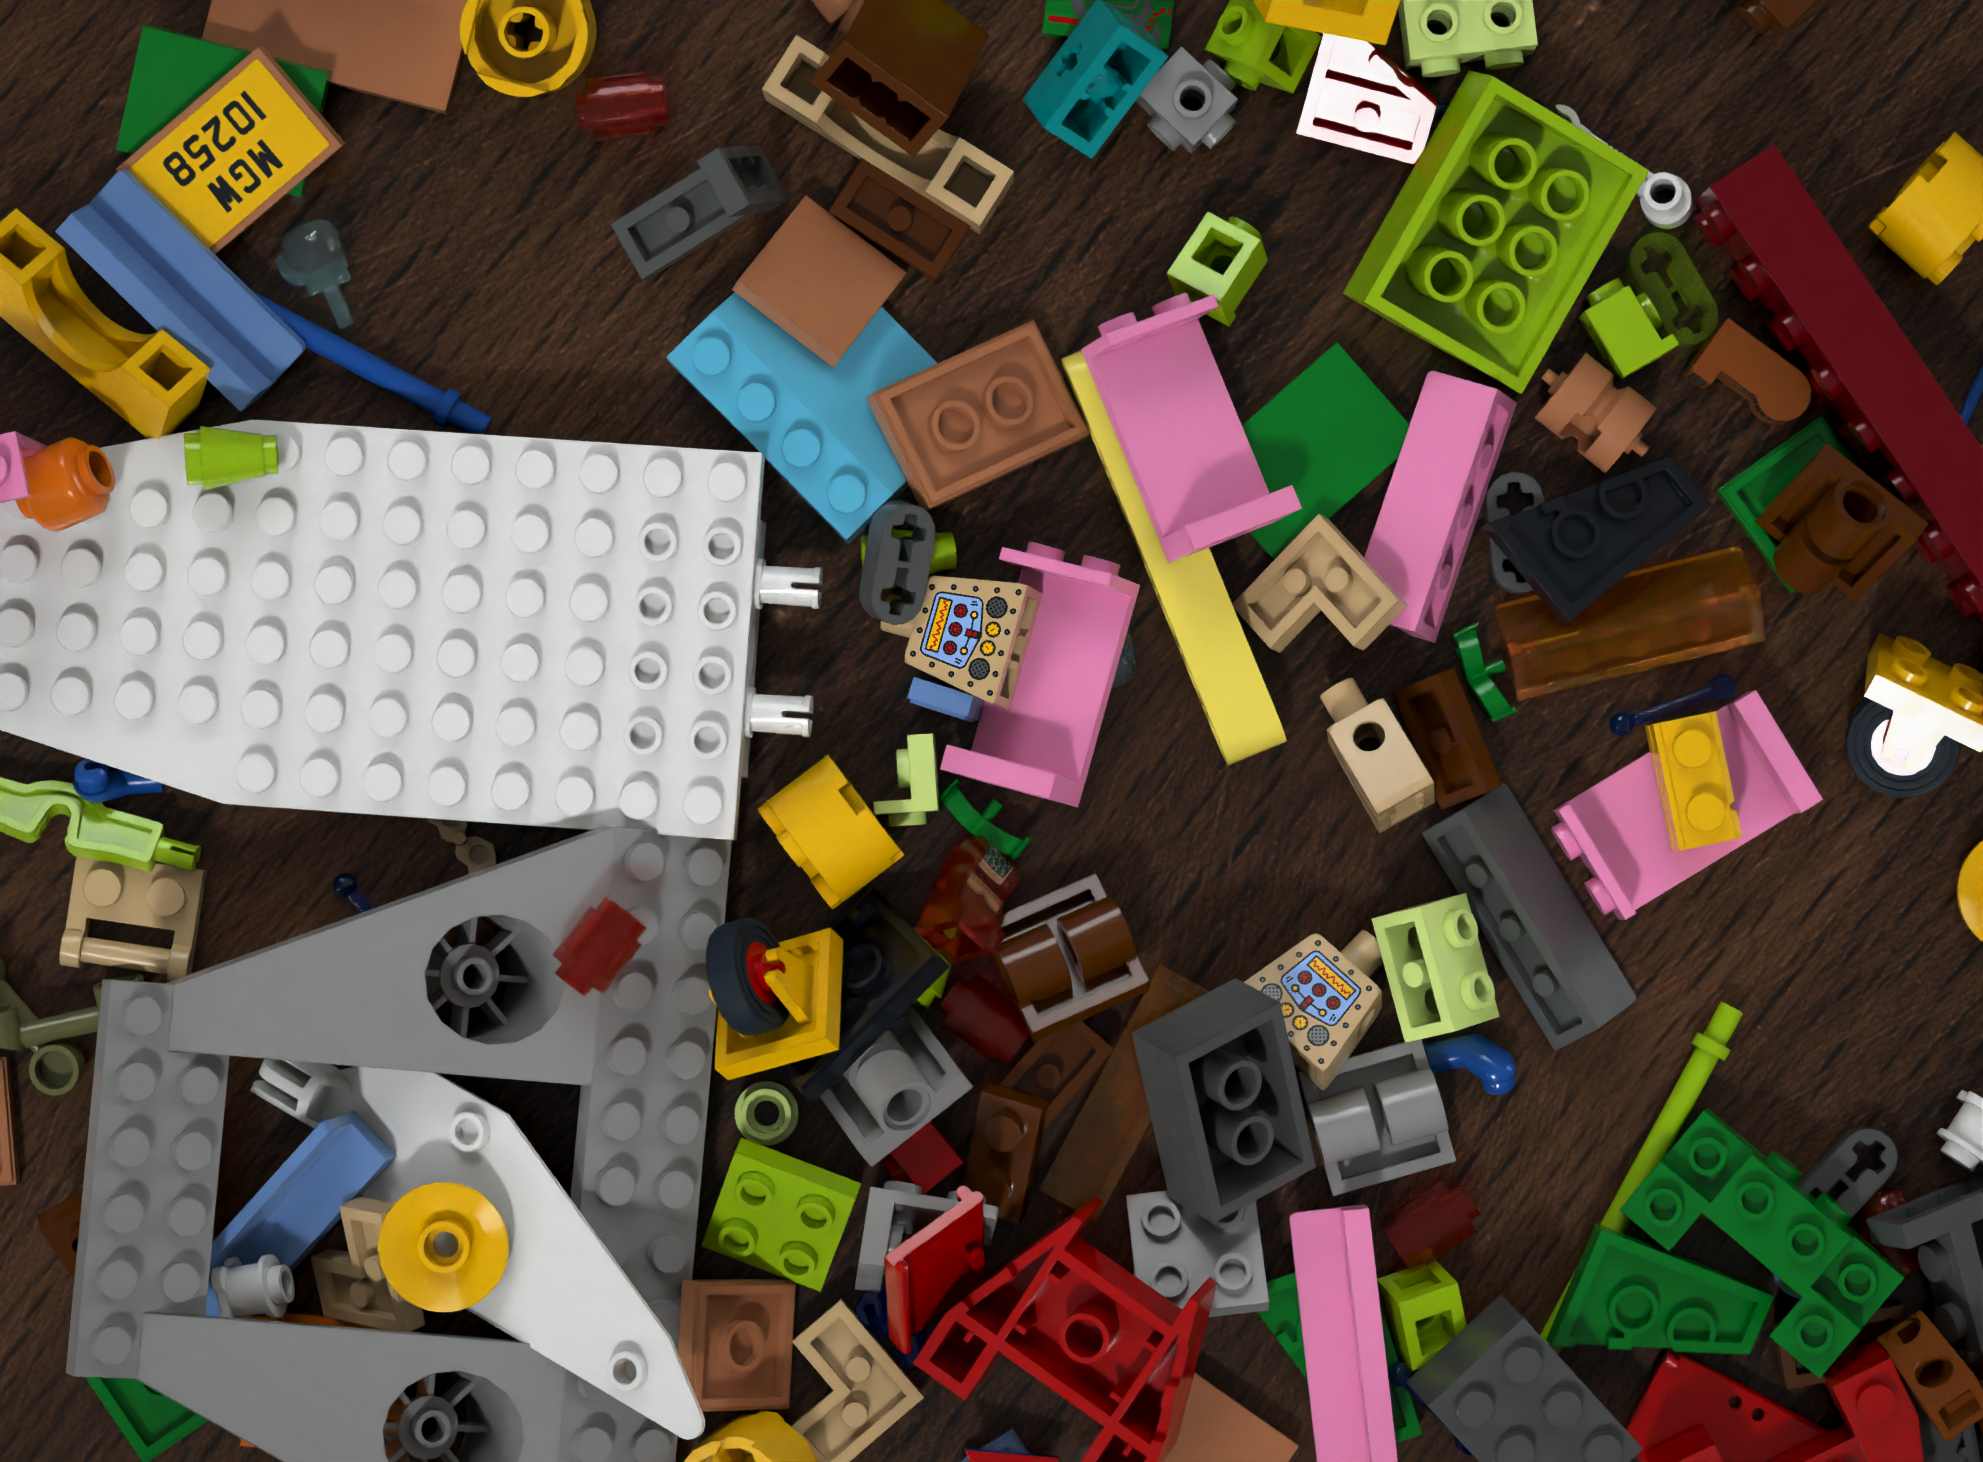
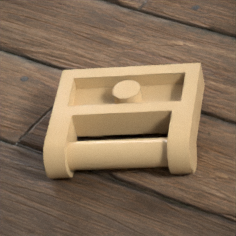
M76 857L66 928L60 947V965L81 968L83 962L166 974L168 981L190 975L193 967L207 870L195 869L194 872H189L175 866L155 863L154 869L151 872H146L118 863ZM92 918L175 931L173 945L171 949L91 938L88 937L90 920Z

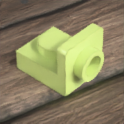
M933 733L907 735L908 749L896 750L899 788L911 787V799L873 802L874 815H888L889 827L927 824L926 812L940 811L936 740Z

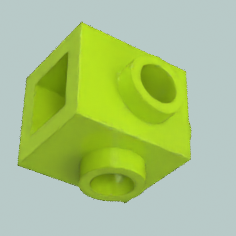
M1230 0L1204 50L1225 64L1223 70L1234 83L1246 89L1256 91L1259 83L1294 93L1322 36L1314 31L1265 22L1253 0Z

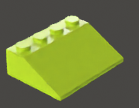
M1468 71L1342 294L1522 394L1649 170L1494 76Z

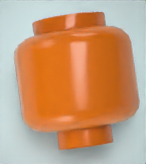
M68 437L40 449L38 454L23 458L31 497L15 501L22 514L28 519H34L43 528L58 532L97 516L106 510L110 500V492L115 487V477L108 458L97 446L88 445L85 441L74 437Z

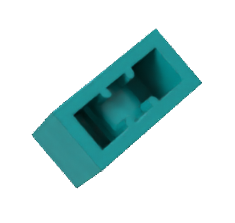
M1096 0L1024 96L1023 101L1043 128L1092 159L1169 56L1146 28L1104 0Z

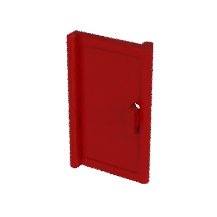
M960 1186L957 1189V1200L959 1203L884 1256L889 1339L903 1354L911 1353L913 1335L948 1311L968 1291L985 1279L983 1195L978 1191L972 1193L968 1187Z
M1671 1348L1666 1350L1625 1428L1643 1448L1635 1457L1642 1462H1649L1645 1452L1700 1425H1703L1714 1442L1723 1462H1768L1830 1432L1683 1352H1674ZM1762 1411H1763V1416H1762L1759 1420H1755V1419H1758V1418L1761 1416Z

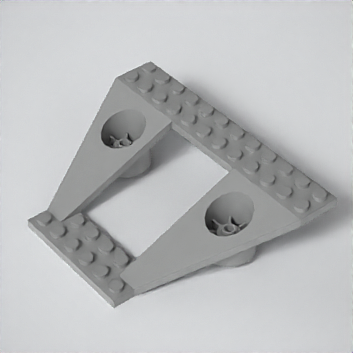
M602 826L167 983L102 979L66 1374L76 1377L135 1379L281 1462H396L405 1453L411 1456L410 1462H428V1459L440 1457L443 1462H676L678 1435L530 1348V1343L509 1339L205 1315L229 1057L240 1056L581 1085L571 1200L670 1334L678 1352L682 1280H692L717 1010V1006L709 997L710 985L706 970V949L710 935L718 926L725 922L732 840L659 835L657 830ZM478 917L497 933L484 947L475 944ZM459 925L458 945L450 947L443 936L451 928ZM502 949H505L507 953L509 975L499 974V967L494 958ZM499 981L507 982L503 1000L497 1007L492 1001L491 996L496 991ZM447 1000L452 1004L450 1028L441 1022L435 1012ZM479 1006L489 1020L467 1033L469 1008ZM629 1360L627 1372L630 1378L634 1380L636 1377V1367ZM436 1373H451L457 1381L441 1397L434 1396ZM417 1382L416 1396L403 1392L407 1386ZM465 1396L468 1422H458L453 1407ZM457 1431L465 1432L462 1446L457 1454L454 1455L449 1448L455 1441ZM384 1438L392 1442L386 1449L384 1445Z

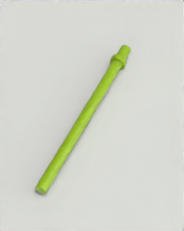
M1721 1001L1704 1033L1697 1032L1691 1044L1695 1045L1696 1048L1600 1225L1623 1234L1625 1233L1631 1219L1619 1209L1669 1152L1719 1059L1725 1061L1731 1050L1726 1045L1743 1015L1739 1010ZM1573 1275L1540 1334L1545 1341ZM1563 1347L1551 1348L1556 1352L1557 1355H1559Z

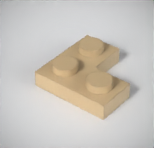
M1320 514L1304 528L1232 603L1234 609L1266 645L1279 653L1320 611L1328 617L1354 647L1364 651L1408 606L1328 518Z
M358 1196L339 1205L349 1251L329 1248L311 1257L324 1316L395 1331L412 1332L425 1325L422 1308L409 1303L392 1288L383 1273L379 1260L378 1240L380 1229L387 1213L395 1203Z
M842 1298L792 1341L833 1389L791 1425L792 1428L807 1440L818 1462H850L925 1396Z

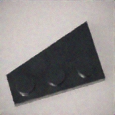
M1668 456L1603 480L1591 487L1566 496H1559L1512 516L1508 515L1491 521L1482 528L1562 625L1565 626L1710 507L1711 503L1672 456Z

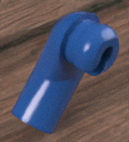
M87 758L80 761L74 770V790L82 799L91 803H101L126 795L165 791V784Z
M1470 1033L1424 1043L1428 1063L1433 1073L1465 1067L1481 1079L1484 1091L1491 1095L1506 1094L1515 1085L1514 1074L1517 1071V1065L1511 1054L1480 1033Z

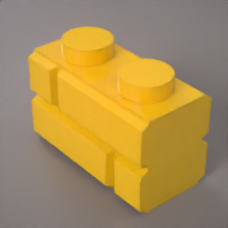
M1716 711L1645 726L1670 850L1679 851L1742 838L1737 811L1732 810L1730 806L1735 800Z

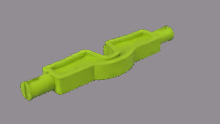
M0 777V832L26 843H33L41 837L51 818L55 815L64 814L70 817V824L67 828L68 834L65 838L66 849L76 857L118 863L146 872H151L154 869L156 861L182 868L189 872H194L196 869V862L198 863L201 847L165 837L163 824L160 822L107 808L102 802H88L76 793L72 783L48 780L26 785Z

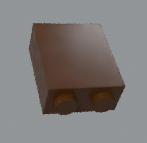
M853 0L809 82L915 157L948 119L989 34L943 0Z

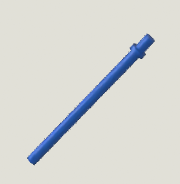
M254 292L306 343V348L431 413L434 415L433 422L443 428L451 424L468 434L486 435L493 417L462 402L461 393L451 388L445 393Z

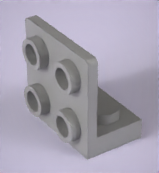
M887 1181L884 1183L883 1188L870 1187L855 1289L880 1293L883 1274L885 1275L884 1256L901 1245L903 1233L916 1234L959 1203L957 1191L948 1192L947 1198L922 1195V1187L908 1182ZM983 1196L984 1246H990L999 1207L986 1205V1197Z

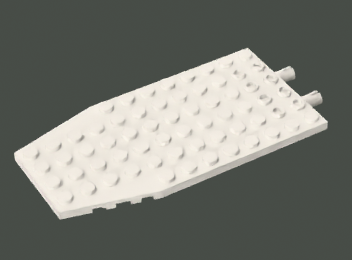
M247 420L212 428L276 435L279 464L278 474H266L263 477L205 491L203 484L187 485L184 433H200L199 429L162 436L159 440L155 437L99 448L108 458L115 477V487L110 492V500L106 510L97 516L62 531L48 530L43 528L34 519H28L22 514L15 500L0 503V730L223 804L594 830L602 826L657 830L659 835L737 840L741 778H748L750 738L753 737L754 731L802 735L803 737H810L812 720L786 717V714H813V696L757 694L754 687L759 616L763 604L812 607V609H819L822 592L812 589H796L795 587L796 585L823 586L822 567L766 566L764 559L766 523L760 519L765 455L763 453Z

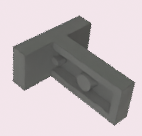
M760 145L722 147L713 150L697 160L700 166L698 170L611 224L641 279L652 278L751 215L769 213L790 200Z
M1968 1177L1866 1219L1872 1244L1902 1249H1911L1919 1245L1918 1262L1929 1282L1935 1305L1934 1322L1937 1330L1953 1349L1983 1354V1268L1971 1223L1983 1219V1179Z

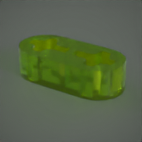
M1658 232L1643 236L1632 246L1627 256L1626 269L1630 280L1638 294L1645 293L1656 308L1663 324L1659 327V330L1665 338L1673 333L1679 343L1678 347H1693L1701 344L1713 334L1718 324L1719 312L1712 295L1686 250L1675 237L1667 233ZM1652 246L1657 254L1666 250L1671 254L1673 260L1665 268L1673 286L1667 288L1657 272H1650L1646 275L1642 271L1640 265L1647 259V253L1644 248ZM1675 292L1679 293L1688 308H1694L1699 305L1703 310L1704 316L1697 322L1700 330L1699 333L1693 334L1688 327L1677 330L1673 325L1672 320L1679 314V309L1671 296Z

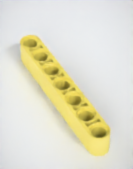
M1082 351L1061 358L1074 396L1091 433L1090 435L1226 764L1231 765L1287 742L1282 724L1210 549L1207 548L1168 563Z

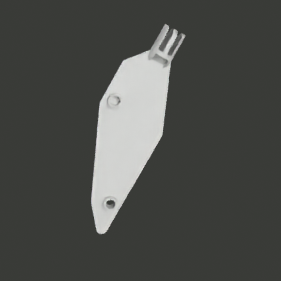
M264 1059L259 1070V1074L264 1080L254 1081L250 1090L252 1093L314 1129L324 1120L354 1111L397 1156L362 1194L363 1197L396 1203L404 1194L418 1186L432 1182L448 1181L461 1183L476 1189L495 1205L505 1222L509 1236L507 1266L502 1278L490 1294L477 1304L466 1308L468 1311L520 1342L530 1343V1348L679 1437L690 1440L699 1437L703 1433L705 1417L672 1337L508 1113L439 1073L359 1066L340 1070L331 1064ZM442 1232L436 1236L435 1244L441 1253L451 1255L457 1252L458 1240L452 1233ZM629 1360L636 1367V1377L634 1380L630 1378L627 1372Z

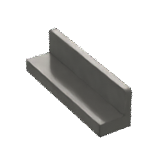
M1502 783L1501 787L1487 792L1471 804L1422 832L1423 837L1458 894H1467L1471 913L1478 927L1554 1051L1599 1029L1636 1001L1634 991L1506 784Z

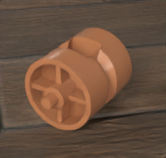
M1585 353L1568 374L1563 371L1558 376L1551 369H1548L1541 379L1551 386L1547 391L1551 396L1534 418L1561 439L1574 436L1578 440L1577 452L1606 473L1623 452L1629 454L1633 450L1641 457L1647 452L1650 447L1640 440L1644 435L1640 431L1657 407L1630 386L1621 389L1615 388L1613 386L1614 374L1588 353Z

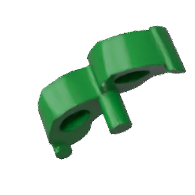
M1475 622L1453 632L1454 648L1460 670L1472 696L1492 722H1497L1519 711L1515 707H1510L1490 679L1491 676L1505 671L1506 666L1502 658L1484 666L1476 632L1478 622Z
M955 776L940 794L941 802H944L952 815L975 837L987 845L989 842L997 851L1015 860L1032 839L1025 837L1022 840L991 823L992 819L1003 806L995 799H992L980 814L958 788L959 780Z

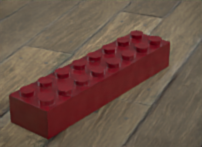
M1772 144L1711 185L1693 203L1699 211V214L1693 217L1694 222L1711 247L1723 246L1735 264L1729 272L1742 294L1749 301L1757 297L1766 309L1771 319L1766 321L1765 325L1775 343L1786 354L1794 350L1807 370L1804 375L1809 381L1812 397L1822 407L1830 403L1843 422L1837 428V431L1849 451L1857 459L1866 456L1879 475L1875 481L1928 522L1922 534L1913 543L1915 548L1928 564L1932 565L1938 561L1951 583L1945 586L1947 594L1961 614L1966 618L1974 614L1979 623L1983 622V449L1775 144Z

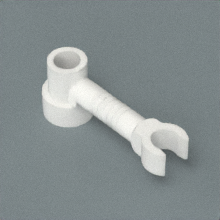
M1555 105L1558 113L1563 118L1568 119L1573 125L1608 145V143L1581 125L1578 115L1573 109L1565 105ZM1650 171L1648 172L1637 192L1647 220L1654 226L1662 229L1676 228L1685 223L1693 210V197L1686 182L1670 173L1661 172L1653 174ZM1671 189L1676 192L1674 198L1668 203L1659 204L1654 201L1656 194L1661 190Z

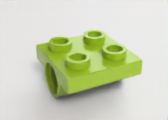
M741 1137L701 1246L821 1292L862 1183Z

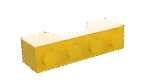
M18 209L12 211L0 222V317L147 439L156 437L159 440L162 436L170 435L198 409L211 369L163 329L153 334L135 333L121 327L105 316L88 299L76 282L67 261L65 248Z

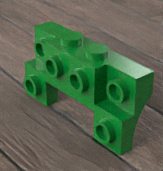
M1706 1108L1619 1210L1667 1251H1670L1702 1213L1801 1296V1299L1769 1337L1820 1379L1861 1331L1867 1321L1902 1282L1906 1274L1847 1225L1853 1216L1840 1203L1825 1192H1822L1816 1199L1797 1183L1802 1173L1785 1157L1774 1150L1766 1157L1710 1109Z

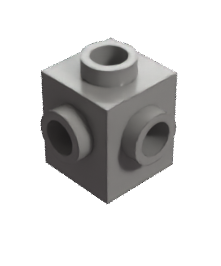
M1182 46L1154 75L1136 99V103L1152 117L1147 123L1148 128L1173 151L1180 144L1191 154L1202 143L1212 149L1237 122L1230 115L1235 109L1238 100L1230 92L1236 86L1234 81L1210 59L1201 65ZM1185 99H1194L1200 103L1202 108L1197 111H1189L1181 105V102Z

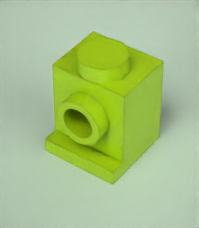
M1207 212L1167 272L1175 296L1188 293L1190 301L1194 302L1214 294L1219 306L1206 315L1230 327L1236 318L1234 311L1268 261L1261 240V234L1253 226L1237 217H1230L1228 221H1225ZM1229 265L1223 275L1216 272L1219 267Z
M1619 277L1586 296L1591 308L1585 310L1578 319L1608 369L1614 374V379L1617 383L1679 345L1673 333L1664 339L1660 338L1656 329L1663 324L1650 299L1645 293L1635 296L1630 286L1624 287Z
M1435 1259L1377 1278L1378 1290L1384 1298L1395 1351L1412 1371L1423 1367L1467 1326L1458 1283Z

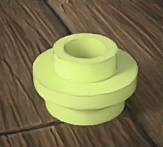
M762 1081L749 1086L739 1096L735 1106V1121L738 1129L748 1140L760 1145H774L782 1142L790 1136L798 1122L799 1108L794 1095L785 1086L776 1082ZM771 1101L777 1105L779 1118L774 1124L763 1125L756 1119L755 1108L758 1103Z

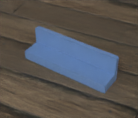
M127 169L117 172L88 205L71 213L55 231L157 331L163 329L211 369L208 381L240 412L259 400L306 350V343Z
M354 1111L322 1121L212 1242L206 1316L220 1317L217 1294L213 1290L211 1282L213 1268L224 1266L226 1258L237 1257L242 1265L258 1263L263 1255L273 1254L278 1258L280 1264L287 1265L292 1273L341 1219L339 1205L358 1196L361 1197L397 1157Z

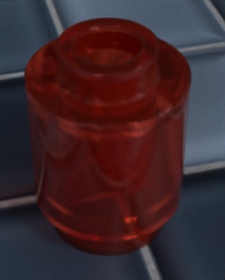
M646 70L586 78L587 91L575 93L580 130L593 129L595 142L655 134L654 127L670 125L663 74L647 76Z
M605 896L597 908L592 905L588 907L552 954L562 963L555 974L584 996H587L592 988L605 994L642 946L638 939L647 927L623 907Z
M978 974L970 984L959 977L937 1008L947 1015V1018L940 1027L989 1061L996 1057L1008 1065L1029 1035L1013 999Z
M1440 1179L1392 1211L1391 1214L1394 1218L1381 1226V1228L1410 1270L1422 1261L1426 1266L1477 1233L1471 1220L1479 1216L1480 1212L1460 1183L1448 1189L1443 1180Z

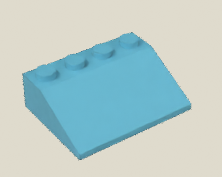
M735 292L712 311L666 357L670 364L757 452L765 455V461L848 545L871 523L874 513L880 506L889 501H894L909 486L866 398L880 389L938 363L882 306L834 368Z

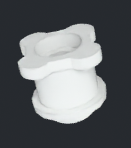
M1961 1090L1956 1098L1963 1103V1106L1947 1130L1940 1127L1937 1134L1946 1141L1940 1151L1960 1166L1973 1172L1978 1163L1983 1165V1098L1971 1091Z
M273 1254L263 1255L258 1263L242 1265L237 1257L226 1258L224 1266L215 1267L212 1270L211 1282L213 1290L217 1294L220 1317L248 1319L250 1316L266 1313L271 1319L279 1318L284 1315L287 1303H291L294 1299L295 1287L292 1273L289 1267L281 1265L278 1258Z

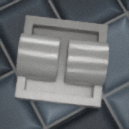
M911 1005L820 1097L858 1152L873 1167L973 1088V1085L921 1015Z
M1422 1039L1407 1043L1403 1041L1350 1056L1324 1091L1304 1073L1297 1071L1333 1196L1456 1161L1448 1133L1449 1128L1435 1077L1428 1063Z
M1167 1190L1126 1195L1135 1277L1181 1309L1184 1308L1190 1297L1209 1277L1213 1278L1218 1283L1209 1317L1269 1310V1297L1256 1200L1219 1221L1211 1223L1171 1199Z

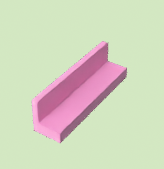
M1437 371L1428 372L1364 557L1408 604L1389 625L1397 627L1411 636L1433 643L1436 642L1517 402L1496 388Z
M1365 1204L1293 1212L1289 1215V1225L1316 1462H1398L1369 1208Z

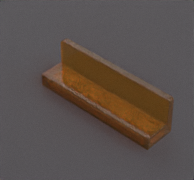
M1738 546L1631 571L1565 626L1562 625L1538 594L1500 603L1494 607L1496 621L1507 649L1511 684L1517 701L1765 641L1761 594L1744 553Z
M1158 965L1150 980V991L1144 993L1114 1047L1115 1050L1109 1056L1038 1190L1075 1210H1078L1097 1196L1104 1201L1091 1220L1094 1223L1097 1222L1151 1122L1131 1033L1210 991L1164 966Z

